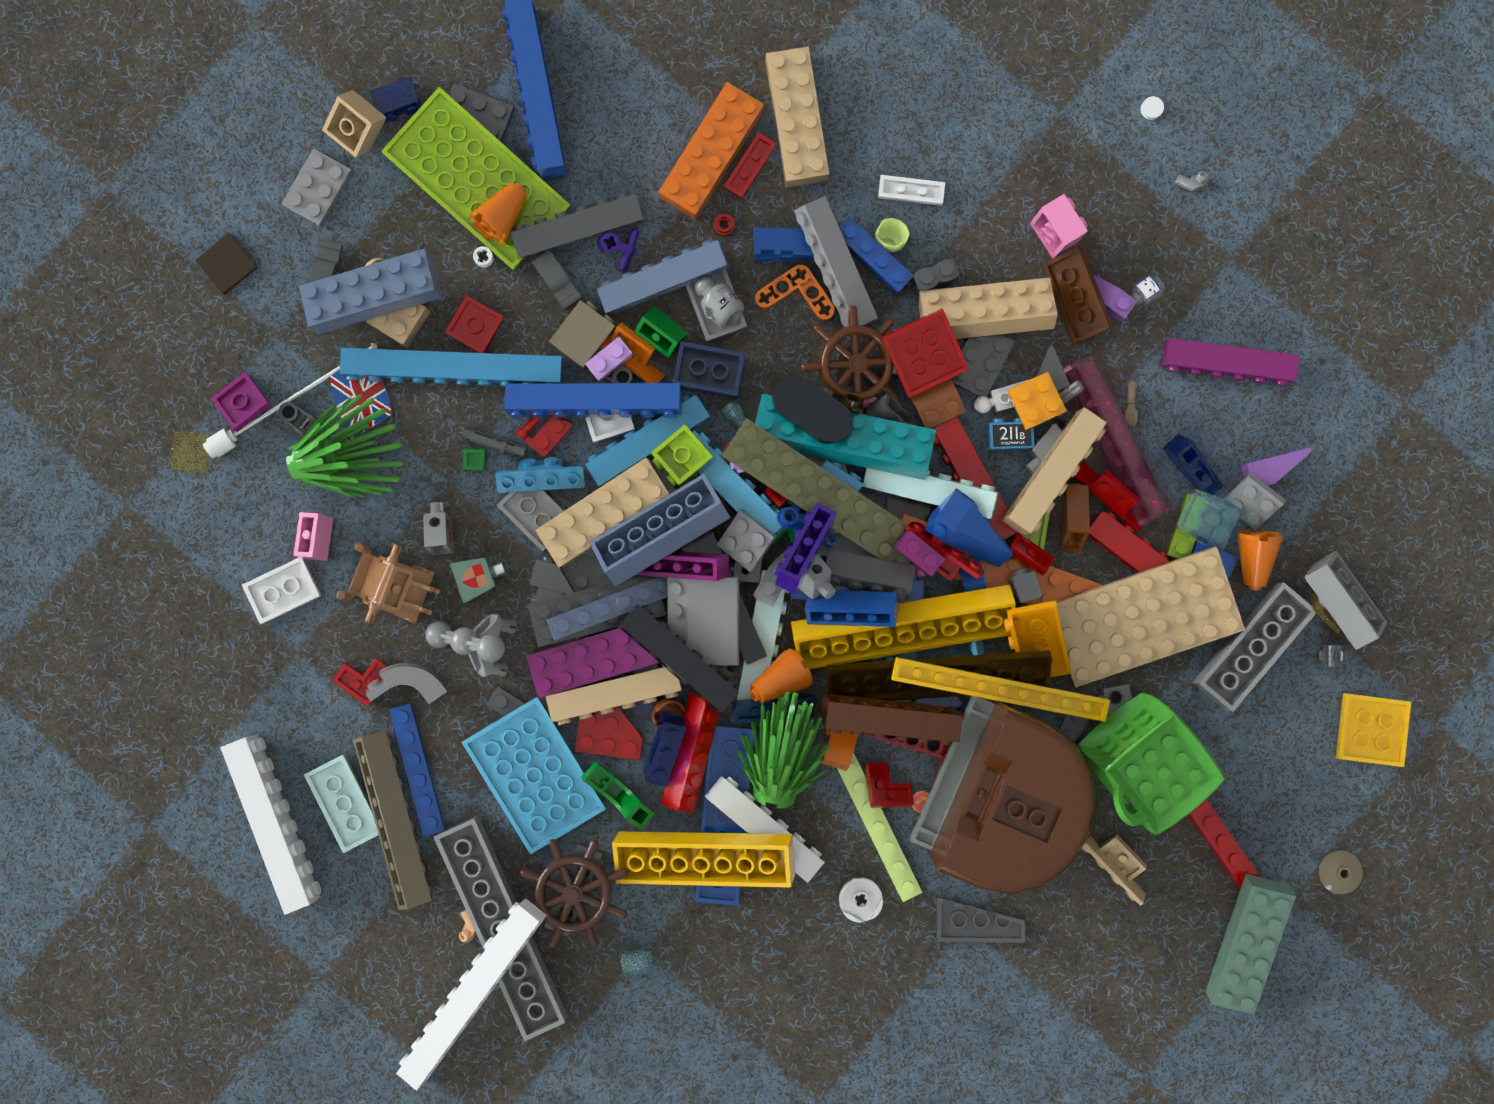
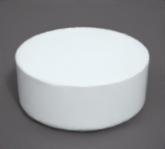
M1155 96L1148 97L1141 105L1142 115L1149 120L1157 119L1164 110L1162 100Z

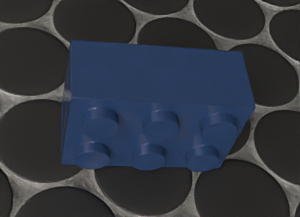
M680 341L673 383H680L683 390L738 399L745 353Z

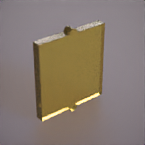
M174 431L170 469L184 470L186 473L191 471L206 473L208 453L204 449L203 443L207 442L206 439L211 435L197 434L194 431H190V433Z
M1312 589L1313 610L1338 634L1341 632V628L1329 611L1320 605L1318 596Z

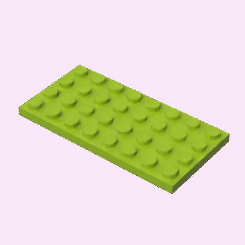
M440 87L437 88L381 151L513 271L524 258L518 259L511 236L509 235L504 245L497 244L499 240L496 238L491 241L474 227L473 223L475 220L473 218L469 219L471 212L509 183H519L525 188L527 195L513 227L526 224V227L535 225V220L545 217L547 221L555 219V214L567 211L571 207L566 200Z

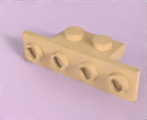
M1117 833L1102 845H1099L1090 836L1083 846V850L1095 858L1099 867L1105 868L1111 875L1112 880L1125 889L1131 900L1136 901L1140 906L1144 904L1146 893L1133 879L1145 871L1147 865Z

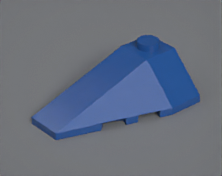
M957 488L930 514L925 530L943 543L997 567H1000L1013 555L1012 550L1001 535L996 533L989 525L990 521L988 518L983 517L979 512L975 501Z

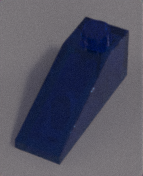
M1177 434L1162 448L1175 467L1205 499L1209 500L1223 487V484L1193 440Z

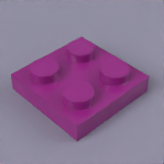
M246 372L211 398L236 432L240 431L271 406L256 383Z

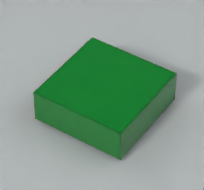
M464 448L463 471H485L486 449Z

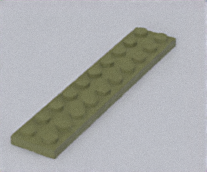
M745 418L722 454V457L806 512H812L816 503L837 512L832 529L876 558L912 565V563L893 549V546L907 531L905 529L906 523Z

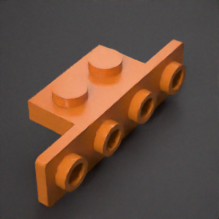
M621 322L616 327L613 335H609L599 349H604L617 337H620L633 353V356L622 365L646 383H660L665 374L648 363L656 348Z

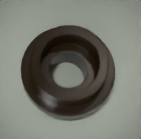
M854 394L845 395V398L841 401L851 413L861 411L863 408L862 398Z

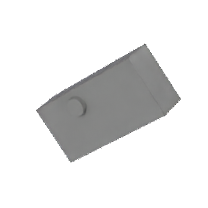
M1334 551L1313 563L1304 578L1318 596L1320 605L1329 611L1354 648L1357 650L1380 638L1387 621L1338 552Z

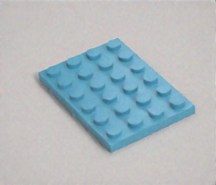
M538 696L461 742L530 854L549 844L550 840H556L606 810V806L597 791L582 780L581 777L585 773L556 724L551 721L550 714Z

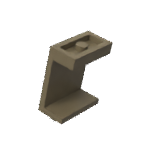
M580 300L549 340V343L586 371L588 367L585 363L593 357L610 333H614L616 327L614 326L615 321L606 314L602 317L597 313L598 308L588 301L585 304Z

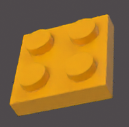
M1048 372L1007 390L1025 431L1067 412Z

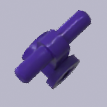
M631 229L626 244L620 242L618 236L614 233H603L597 239V246L602 252L611 253L618 251L623 253L618 270L625 272L631 256H634L636 250L634 246L639 231ZM610 238L613 245L607 247L604 240Z

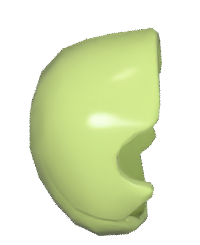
M888 218L881 221L876 229L874 238L887 252L894 253L905 246L909 237V230L907 225L901 220Z

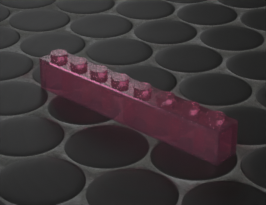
M1094 354L1065 367L1063 370L1070 385L1080 381L1084 386V390L1076 395L1081 408L1085 407L1107 422L1103 427L1106 431L1098 443L1114 476L1140 499L1131 508L1138 525L1141 526L1170 512Z

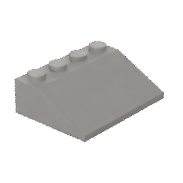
M667 577L668 626L670 627L668 631L674 636L676 634L681 636L686 641L685 645L691 651L692 649L697 650L703 656L702 660L707 665H739V577H727L719 581Z

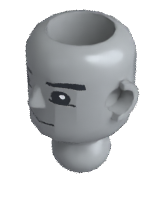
M707 276L702 277L696 282L694 288L698 295L703 296L701 306L704 314L718 327H730L742 316L744 311L743 302L727 285L718 284L714 286L713 280Z

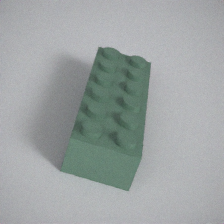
M1249 874L1245 875L1206 988L1211 1004L1255 1014L1296 899V895L1289 884Z

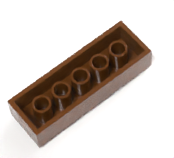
M823 693L820 716L825 728L832 733H842V730L851 731V734L863 736L864 733H873V736L878 738H886V735H892L898 740H908V737L925 743H929L930 740H939V743L944 745L960 742L963 715L954 707L827 693Z

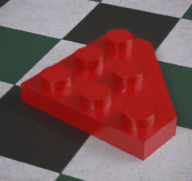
M619 706L613 707L614 712L601 715V711L592 712L593 717L579 719L575 752L640 760L643 737Z

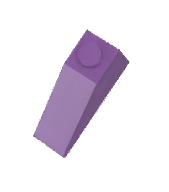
M1094 275L1109 316L1120 323L1127 317L1138 301L1120 288Z
M1311 448L1241 465L1243 476L1245 478L1252 473L1267 486L1275 484L1311 453Z

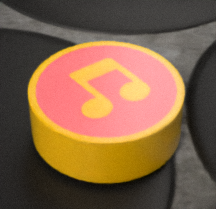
M919 790L913 794L914 805L912 808L915 811L921 813L929 793Z

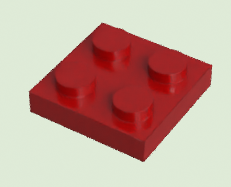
M466 295L444 333L478 353H485L505 317Z

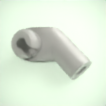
M1200 171L1191 178L1178 174L1174 184L1189 191H1195L1207 183L1208 174Z

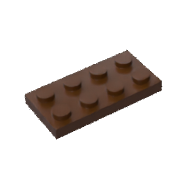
M1077 246L1042 264L1047 278L1051 280L1053 293L1074 344L1114 327L1082 246Z

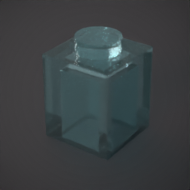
M646 945L620 951L619 958L624 977L649 972L651 964H654L652 951H647Z

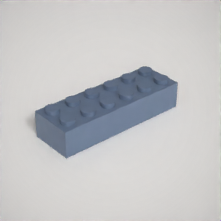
M425 248L299 286L307 325L317 334L442 298L433 257Z
M702 474L589 543L604 573L613 585L617 586L728 520L730 516L705 474Z

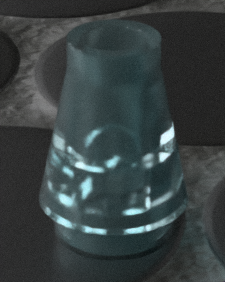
M735 399L721 409L724 413L723 416L737 428H740L745 418H747L740 402L737 403Z

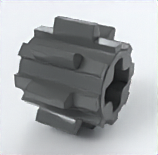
M1323 645V650H1319V661H1323L1324 667H1344V661H1348V651H1344V645Z

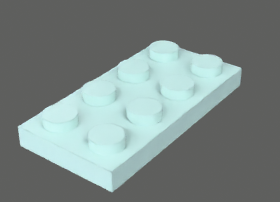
M345 754L304 774L343 853L378 836L370 802Z

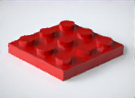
M942 308L881 337L908 398L969 370Z

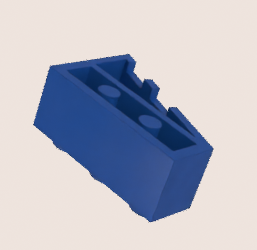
M753 228L754 263L814 260L813 252L805 240L802 228Z

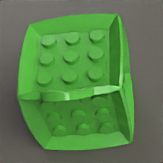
M1147 693L1139 694L1106 718V722L1102 721L1078 745L1080 752L1090 765L1092 771L1113 795L1115 809L1123 822L1129 826L1140 825L1154 835L1164 832L1194 811L1225 780L1219 766L1191 729L1167 704Z

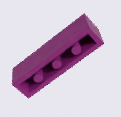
M674 551L642 570L638 575L719 581L729 577V555Z

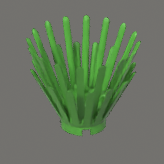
M362 394L356 396L352 401L350 397L327 418L335 409L336 405L333 404L327 411H324L298 443H294L289 447L288 450H293L292 455L286 456V462L294 480L301 479L303 483L300 485L302 486L315 485L353 498L355 496L366 497L365 494L360 492L383 495L379 491H394L390 487L359 483L358 480L399 482L401 480L400 477L380 476L377 473L338 472L403 466V461L379 462L377 457L349 460L401 448L402 444L396 442L364 449L376 443L374 439H368L394 430L396 428L395 424L384 426L342 442L368 429L369 424L367 423L385 414L386 409L382 408L332 435L357 417L362 410L374 402V398L368 399L329 427L362 398Z

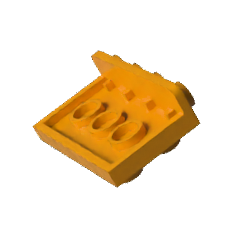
M1056 600L1008 609V619H1004L1006 633L1011 632V636H1008L1010 649H1015L1016 653L1050 650L1052 656L1051 677L1072 674Z

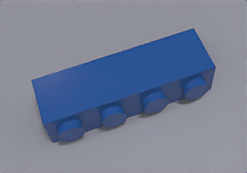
M849 217L839 229L850 254L897 297L910 283L913 275Z
M836 591L830 599H826L822 594L815 599L807 596L805 605L807 624L896 627L899 609L897 592Z

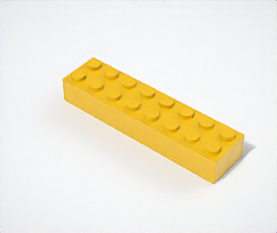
M619 831L612 842L615 871L621 868L627 870V876L616 880V884L791 887L795 877L793 834Z

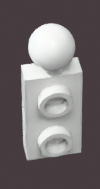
M1026 381L992 390L989 392L991 398L986 396L978 397L974 402L976 411L987 413L992 406L995 413L1013 408L1014 405L1007 390Z

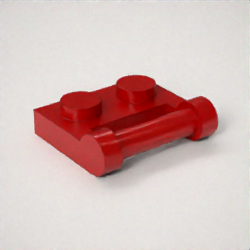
M551 415L552 417L531 439L528 434L542 419L532 416L522 429L519 428L515 433L545 459L573 428V425L565 418H557Z

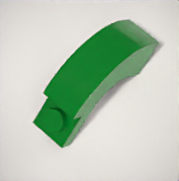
M595 761L582 775L581 778L585 783L608 799L620 811L623 817L639 830L655 814L650 806L631 787Z

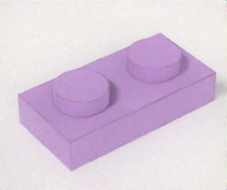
M617 337L586 362L585 365L596 379L601 382L632 357L633 353L621 338Z

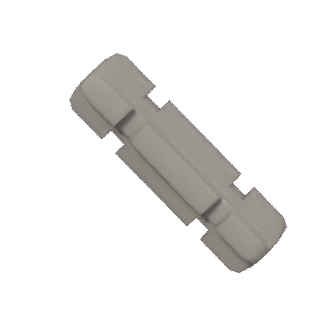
M1076 381L1058 393L1063 404L1082 392L1084 386L1080 381Z

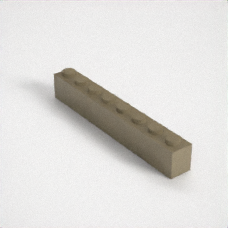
M386 730L353 739L398 909L407 910L432 901L430 897L431 888L426 882L425 866L420 860V847L413 834L414 825L409 819L408 803L403 797L402 781L396 771L397 762L395 757L392 756L390 737L386 734Z

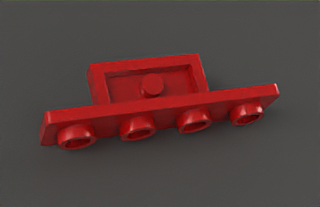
M1084 461L1079 463L1080 469L1075 475L1078 481L1088 485V489L1134 531L1140 530L1146 518L1133 507L1140 499L1108 470L1099 476Z
M912 521L906 526L905 529L907 531H912L945 558L936 571L948 580L952 581L960 568L977 579L984 574L985 571L978 562L968 560L963 556L962 551L955 547L951 548L925 530L923 524Z

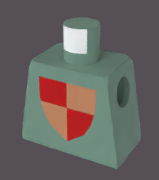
M488 558L450 564L463 603H470L497 588L498 585L495 578L506 574L503 562L490 565Z

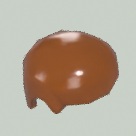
M660 699L653 706L651 713L652 723L660 730H673L682 723L683 714L686 710L675 699Z

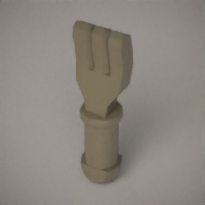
M1130 380L1127 384V400L1125 401L1127 406L1124 409L1122 425L1136 427L1138 412L1134 403H1137V383L1135 380Z

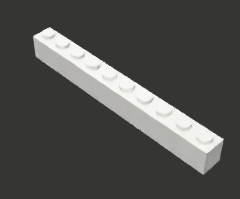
M525 899L521 903L516 902L508 911L510 917L507 921L503 919L497 926V935L495 937L491 936L483 946L486 949L484 953H479L471 963L473 965L471 971L467 970L459 979L461 982L460 986L452 989L447 996L449 999L447 1004L443 1003L436 1011L435 1015L437 1018L434 1021L431 1020L423 1029L425 1032L422 1038L418 1037L412 1044L411 1048L413 1051L411 1054L407 1053L399 1062L401 1067L396 1074L416 1091L431 1076L547 916L529 900Z

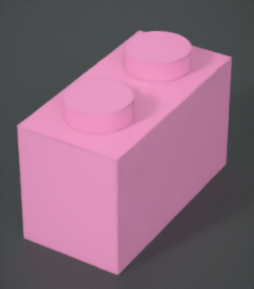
M300 512L293 556L327 561L333 518L319 513Z

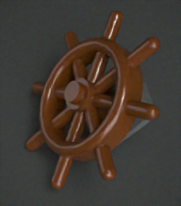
M852 305L848 309L849 326L838 329L832 334L820 324L813 326V331L825 342L820 350L818 362L802 363L800 369L803 372L819 371L824 385L829 389L826 392L831 397L836 395L843 399L847 394H854L862 398L863 404V400L870 399L882 392L885 395H892L897 401L899 400L898 394L887 385L892 376L894 365L881 338L893 327V319H887L878 331L867 326L858 325L857 307ZM859 335L869 338V342L865 345L859 340ZM850 336L843 345L839 342L843 338ZM876 346L881 353V357H872L875 354L873 349ZM834 349L837 353L830 360L832 350ZM882 366L879 377L868 367ZM861 374L873 384L865 390H862ZM853 385L854 392L848 391L842 387ZM864 407L856 413L864 415Z

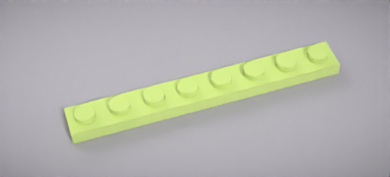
M853 753L850 767L847 771L838 769V772L902 902H905L921 894L922 891L882 809L870 807L866 777Z

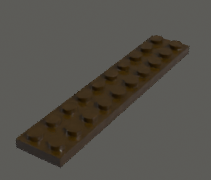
M1050 650L909 659L1050 687L1052 656ZM895 660L826 665L828 694L892 701L971 696L894 681L891 677Z

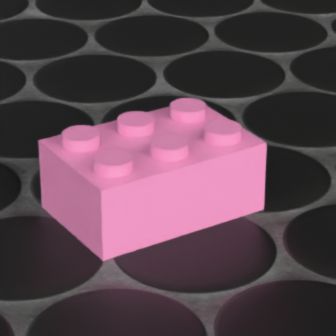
M1065 194L1043 206L1030 223L1052 259L1073 248L1088 232L1086 221L1083 217L1077 215L1074 202L1067 198Z

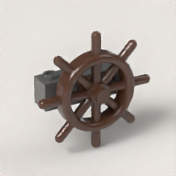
M552 839L549 841V847L555 860L543 870L541 875L525 868L520 870L521 877L537 883L535 906L547 915L544 919L546 921L544 927L553 930L549 940L551 948L557 946L562 934L569 937L571 933L582 931L585 932L590 946L596 948L598 940L592 927L601 921L606 912L622 919L627 917L626 910L610 904L612 899L611 882L627 876V870L621 868L607 874L603 868L606 858L602 857L604 851L597 849L599 843L596 839H592L589 845L579 842L574 854L565 856L562 855L558 842ZM558 869L563 878L562 884L549 879ZM546 887L557 891V896L546 900ZM601 887L602 900L587 893ZM587 904L598 908L589 918L585 911Z

